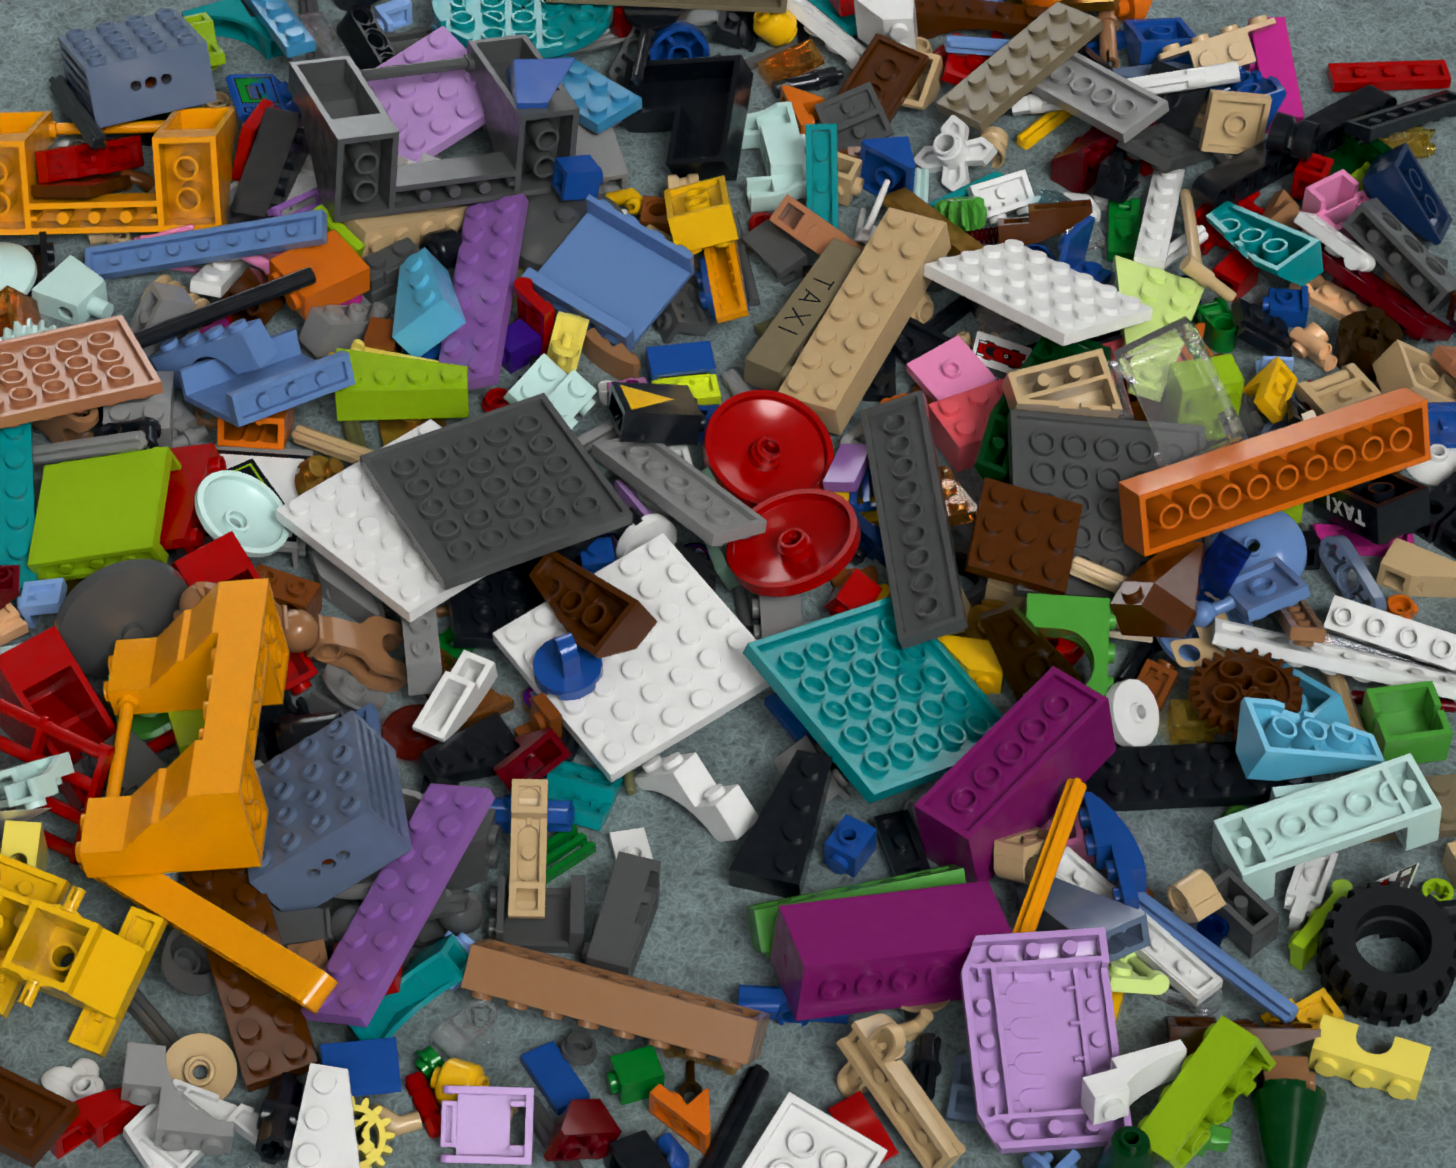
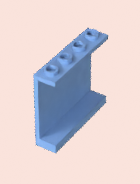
M589 194L586 198L587 213L538 272L528 267L521 277H527L533 281V289L545 301H549L552 304L555 312H568L590 319L587 330L595 328L603 338L605 337L609 340L612 346L623 343L631 351L694 274V255L685 246L675 245L668 241L659 231L644 227L632 215H624L617 211L608 201L604 199L598 200Z
M294 328L270 336L278 353L260 369L236 374L224 362L216 358H209L178 370L185 401L237 427L354 385L355 380L348 352L342 350L314 360L301 354L297 331Z

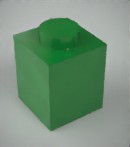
M652 1045L610 1056L609 1072L605 1073V1082L610 1095L617 1094L621 1106L649 1098V1092L659 1083L664 1086L665 1074Z

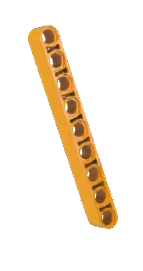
M81 863L79 868L85 872L83 864ZM162 873L93 878L143 910L164 918L171 927L314 1014H317L338 984L333 977L322 969Z

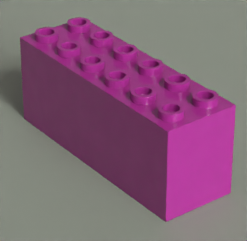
M1053 666L914 805L926 857L939 866L956 864L963 867L966 883L989 881L995 875L994 840L1034 827L1041 828L1055 814L1066 781L1069 778L1075 779L1077 777L1082 780L1081 782L1085 783L1116 751L1108 698Z
M988 881L779 906L770 960L795 1021L901 1008L902 1006L933 1004L947 1000H962L960 974L975 936L1012 933Z

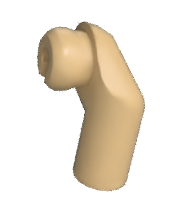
M377 1103L369 1106L371 1110L379 1105L382 1107L379 1118L381 1120L384 1118L391 1119V1123L385 1128V1132L395 1133V1137L423 1129L418 1111L399 1116L381 1104Z

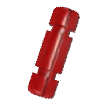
M420 1071L409 1074L405 1078V1087L409 1095L413 1096L412 1102L419 1112L422 1123L426 1124L425 1129L428 1136L432 1139L441 1136V1109L431 1088L427 1086L428 1082L425 1075Z

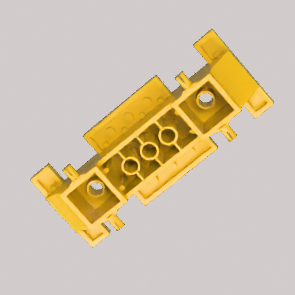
M0 854V1016L8 1017L23 985L25 986L16 1002L28 1008H32L38 992H43L83 1009L68 1042L73 1046L105 1058L168 922L162 917L131 906L118 935L103 928L100 924L83 918L77 912L86 894L84 889L72 885L64 904L61 905L71 885L66 879ZM69 953H74L71 964L61 967L63 957Z

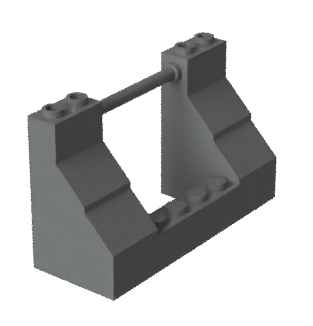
M526 34L468 41L467 54L459 58L361 70L356 66L350 55L289 62L288 90L300 108L319 198L328 210L333 222L500 200L505 196L524 193L525 196L556 192L551 185L555 157L576 155L580 108L562 83H560L548 102V108L516 109L506 79L507 68L513 59H544ZM465 69L479 86L487 129L490 132L494 153L397 165L399 130L367 81Z

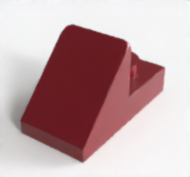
M547 727L517 736L515 741L520 747L493 767V770L512 793V779H541L572 754L553 729Z

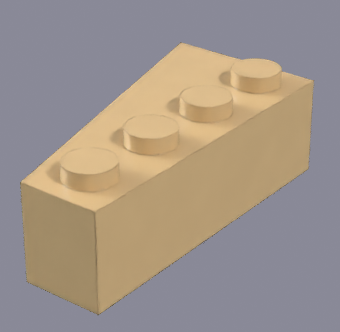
M468 205L342 221V224L347 226L365 245L361 258H364L406 237L410 238L419 247L423 236L429 232L443 228H452L455 231L461 230Z

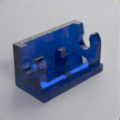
M1220 531L1204 554L1202 573L1199 574L1198 580L1200 593L1197 595L1196 600L1208 601L1210 603L1215 602L1205 592H1209L1214 597L1223 600L1252 551Z

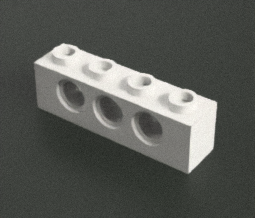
M1334 595L1324 623V628L1327 632L1456 673V634Z

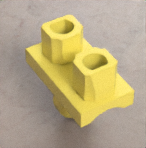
M558 311L547 356L569 374L573 369L575 371L577 369L590 319Z

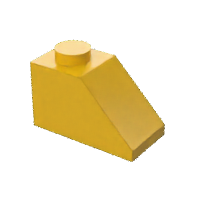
M953 635L938 637L939 642L985 695L1001 693L1003 670L989 640Z

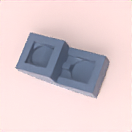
M956 1053L946 1120L980 1125L976 1118L969 1055Z

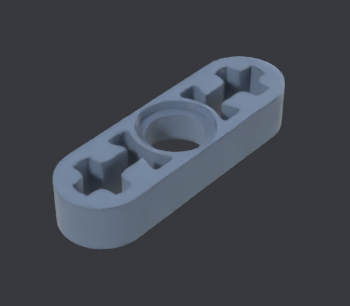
M1344 535L1325 537L1320 542L1319 556L1344 598L1386 611L1387 602L1385 596L1351 541ZM1351 569L1357 574V583L1354 587L1348 581V573Z

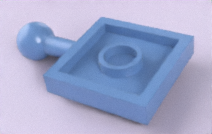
M1276 556L1217 581L1219 593L1224 598L1213 603L1208 601L1196 602L1198 608L1197 616L1192 624L1200 628L1209 627L1214 623L1216 616L1234 608L1249 622L1263 619L1270 613L1285 607L1294 606L1299 601L1311 597L1309 586Z

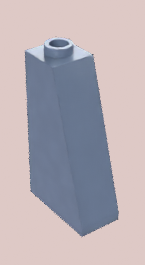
M1058 878L1054 879L1036 929L1037 932L1105 927L1110 962L1150 945L1146 913ZM1026 884L1015 887L1019 911L1029 886Z

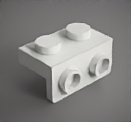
M1025 169L966 188L968 196H979L984 199L987 208L986 221L989 220L990 225L997 224V218H1008L1007 214L1016 212L1018 217L1028 214V204L1043 201L1041 195L1034 196Z

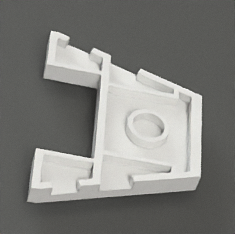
M175 1078L172 1080L178 1092L194 1108L215 1119L235 1123L234 1131L252 1144H256L259 1132L256 1129L259 1114L254 1112V1108L242 1103L239 1106L219 1099L220 1095ZM150 1103L146 1105L123 1128V1137L144 1168H191L204 1155L201 1150L183 1149L181 1151H169L162 1146H154L159 1104Z

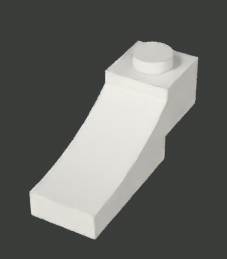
M1181 1039L1111 1058L1110 1070L1082 1077L1081 1106L1092 1124L1096 1125L1128 1116L1129 1106L1139 1097L1162 1084L1175 1080L1181 1072V1066L1187 1054V1048Z

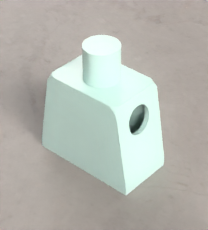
M71 255L31 290L34 311L73 325L84 323L92 315L99 319L109 318L114 310V305L108 302L105 280Z

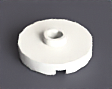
M658 513L645 515L641 518L642 522L637 526L633 523L622 534L616 548V558L620 559L662 533L675 545L677 529L666 516Z
M1126 679L1113 684L1108 690L1106 697L1109 701L1115 741L1123 747L1147 746L1152 743L1159 727V709L1153 693L1147 685L1137 679Z

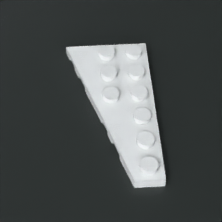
M310 1063L287 1168H360L348 1069Z

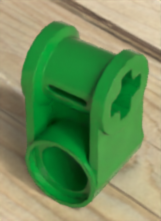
M1219 296L1215 297L1212 302L1198 305L1192 324L1205 323L1203 339L1209 348L1214 352L1222 354L1232 352L1236 347L1238 329L1235 328L1232 311L1229 309L1226 301Z

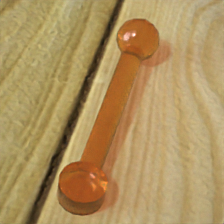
M671 1045L670 1049H663V1054L667 1058L678 1057L688 1061L691 1060L698 1064L723 1070L725 1074L730 1076L738 1072V1068L725 1066L711 1059H701L686 1055L684 1051L677 1050L675 1045Z

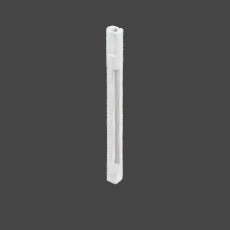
M1238 61L1127 78L1129 81L1155 95L1241 82ZM1034 93L1024 96L1012 106L1013 116L1034 115L1063 110Z

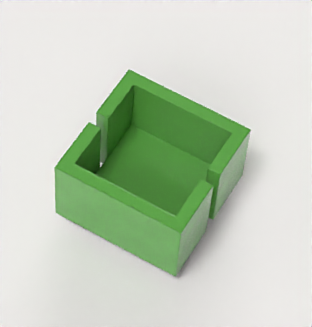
M1433 681L1365 689L1360 718L1365 731L1374 735L1385 762L1411 753L1417 764L1447 759L1453 732L1444 709L1440 710L1441 701Z

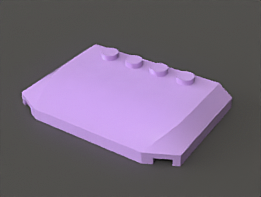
M1105 927L978 935L974 938L960 974L976 1118L1000 1154L1105 1147L1116 1130L1121 1127L1132 1126L1130 1106L1128 1116L1096 1125L1092 1124L1081 1106L1082 1077L1110 1070L1111 1058L1120 1056L1108 971L1110 960Z

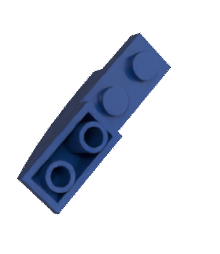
M1091 791L1085 792L1084 807L1079 808L1078 817L1081 829L1088 830V835H1084L1087 856H1094L1097 870L1106 869L1108 882L1115 881L1116 887L1112 888L1113 900L1139 910L1138 892L1147 891L1146 865L1138 844L1126 824L1113 809Z

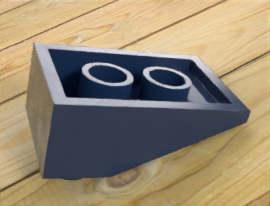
M1405 142L1375 157L1362 179L1363 190L1367 197L1370 199L1377 197L1401 223L1434 245L1440 244L1453 219L1408 144Z

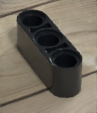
M361 4L352 5L337 25V34L360 70L376 68L397 55L373 13Z

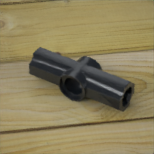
M283 1072L280 1076L272 1078L270 1081L267 1096L264 1098L256 1129L259 1132L255 1144V1152L261 1156L262 1162L275 1165L281 1160H287L295 1134L301 1107L299 1104L303 1091V1084L297 1080L296 1074Z

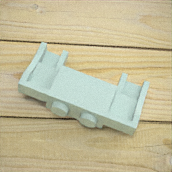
M777 102L762 111L747 114L741 149L759 148L766 176L746 178L745 192L750 212L774 211L786 194L795 200L806 199L805 134H800L792 102Z
M69 751L1 769L0 811H7L6 807L15 806V810H30L47 805L46 797L59 793L57 785L63 784L61 777L75 772Z

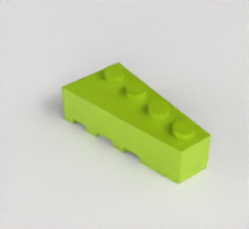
M1223 1015L1216 1023L1211 1024L1207 1028L1201 1045L1194 1054L1192 1053L1187 1056L1181 1066L1180 1074L1172 1084L1167 1085L1162 1090L1159 1096V1103L1150 1115L1142 1118L1137 1128L1143 1130L1148 1135L1153 1157L1170 1168H1184L1210 1139L1211 1131L1209 1129L1212 1125L1224 1124L1232 1115V1106L1236 1098L1240 1094L1248 1097L1257 1085L1253 1079L1263 1069L1269 1073L1277 1063L1258 1037Z

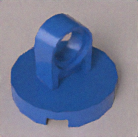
M571 632L554 637L545 642L536 651L533 660L535 683L546 695H548V692L558 695L559 700L581 699L592 693L596 688L595 684L600 680V677L602 678V658L598 659L578 647Z

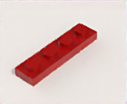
M1445 60L1328 63L1326 71L1332 92L1357 91L1369 84L1382 91L1450 88L1452 80Z

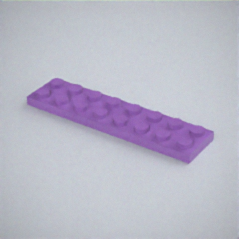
M524 193L505 196L500 200L475 203L466 208L461 234L463 242L458 250L452 283L466 323L442 340L438 361L468 366L469 390L496 385L499 382L514 293V282L517 275L529 204Z
M430 783L408 822L412 850L384 866L379 872L323 970L333 977L338 984L317 1014L302 1007L300 1011L306 1020L360 1027L368 1026L492 805L495 797L490 788Z

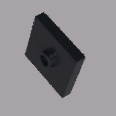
M1154 59L1148 75L1181 69ZM1210 87L1157 95L1168 101L1169 111L1157 119L1156 125L1163 123L1190 136Z

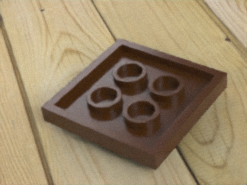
M985 477L981 487L964 571L1045 594L1065 595L1083 505Z

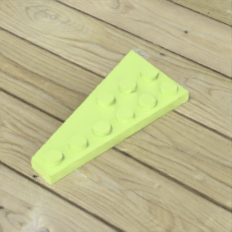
M1115 255L1112 269L1115 272L1114 285L1117 291L1126 296L1137 297L1141 300V303L1153 308L1151 321L1120 329V334L1123 335L1122 350L1126 357L1125 375L1127 391L1130 394L1159 403L1165 390L1169 364L1175 363L1205 287L1191 278H1183L1168 273L1161 268H1153Z

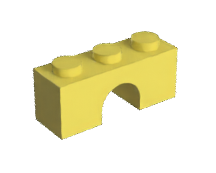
M1323 1014L1319 1025L1321 1037L1314 1040L1308 1063L1309 1068L1316 1070L1318 1074L1324 1077L1337 1076L1350 1080L1360 1088L1372 1087L1388 1092L1395 1099L1404 1100L1408 1098L1416 1101L1430 1055V1046L1395 1036L1393 1045L1387 1052L1382 1054L1368 1053L1356 1041L1358 1024Z

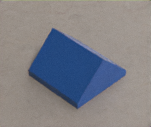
M909 137L864 139L861 142L860 159L863 160L861 178H864L862 189L878 196L884 180L889 179L890 185L886 194L904 187L913 192L916 166Z
M396 1037L320 1044L321 1065L348 1069L352 1096L402 1092Z

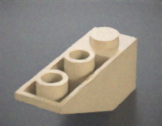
M1396 537L1380 563L1376 583L1406 596L1456 598V561Z

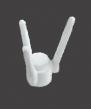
M889 179L884 180L864 227L866 209H860L852 240L865 248L877 228L873 224L890 185Z

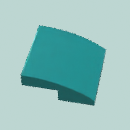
M563 761L547 774L548 799L573 800V806L575 807V820L573 823L600 831L609 817L624 783V778L622 776L611 783L599 769Z

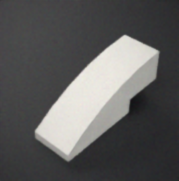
M464 650L452 671L444 672L414 722L413 730L443 743L448 740L475 711L498 677L495 662Z

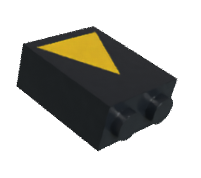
M611 382L607 413L620 442L698 444L699 433H703L705 429V415L701 413L697 399L693 397L688 385Z

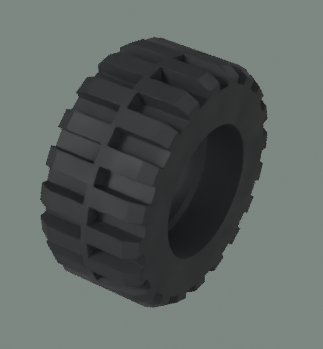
M1380 881L1367 883L1365 890L1361 886L1349 890L1347 897H1340L1334 903L1332 911L1327 914L1318 942L1316 967L1317 972L1322 974L1320 982L1327 992L1333 991L1332 999L1338 1007H1341L1343 1004L1348 1007L1347 1014L1356 1019L1359 1015L1368 1018L1367 1023L1377 1026L1380 1020L1387 1021L1388 1027H1400L1402 1020H1406L1410 1025L1419 1022L1422 1014L1424 1016L1432 1015L1437 1011L1439 1004L1445 1002L1456 978V924H1451L1453 916L1447 908L1443 907L1440 909L1437 906L1439 900L1431 894H1428L1426 897L1419 893L1420 888L1410 885V888L1400 886V882L1389 881L1388 885L1381 886ZM1374 934H1387L1398 937L1407 942L1416 951L1422 965L1406 973L1381 971L1370 965L1361 956L1356 942Z

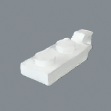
M1334 852L1295 866L1284 900V909L1291 911L1287 925L1288 930L1301 931L1306 916H1310L1314 908H1321L1339 853Z

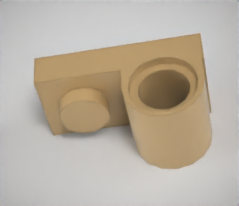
M1034 827L994 840L995 874L999 878L1029 885L1048 829Z
M1202 869L1192 871L1167 887L1166 892L1169 900L1166 903L1167 909L1187 924L1200 922L1226 905L1214 881Z

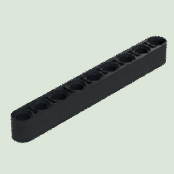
M1369 84L1305 118V120L1320 124L1319 135L1313 153L1323 156L1341 146L1345 121L1397 105L1396 98ZM1266 139L1198 176L1192 185L1191 195L1213 210L1226 201L1235 204L1294 172L1300 160L1291 158L1290 152H1285L1281 155L1267 151L1265 149Z

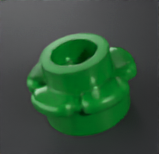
M430 1045L422 1051L417 1050L415 1054L418 1059L413 1062L427 1080L432 1077L437 1066L442 1067L445 1063Z

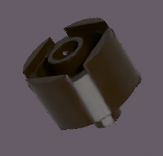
M1369 307L1366 311H1357L1347 315L1340 320L1334 348V356L1338 359L1337 367L1341 370L1342 366L1354 363L1370 381H1376L1372 364L1397 339L1402 341L1403 331L1397 322L1385 315L1384 310L1379 307Z

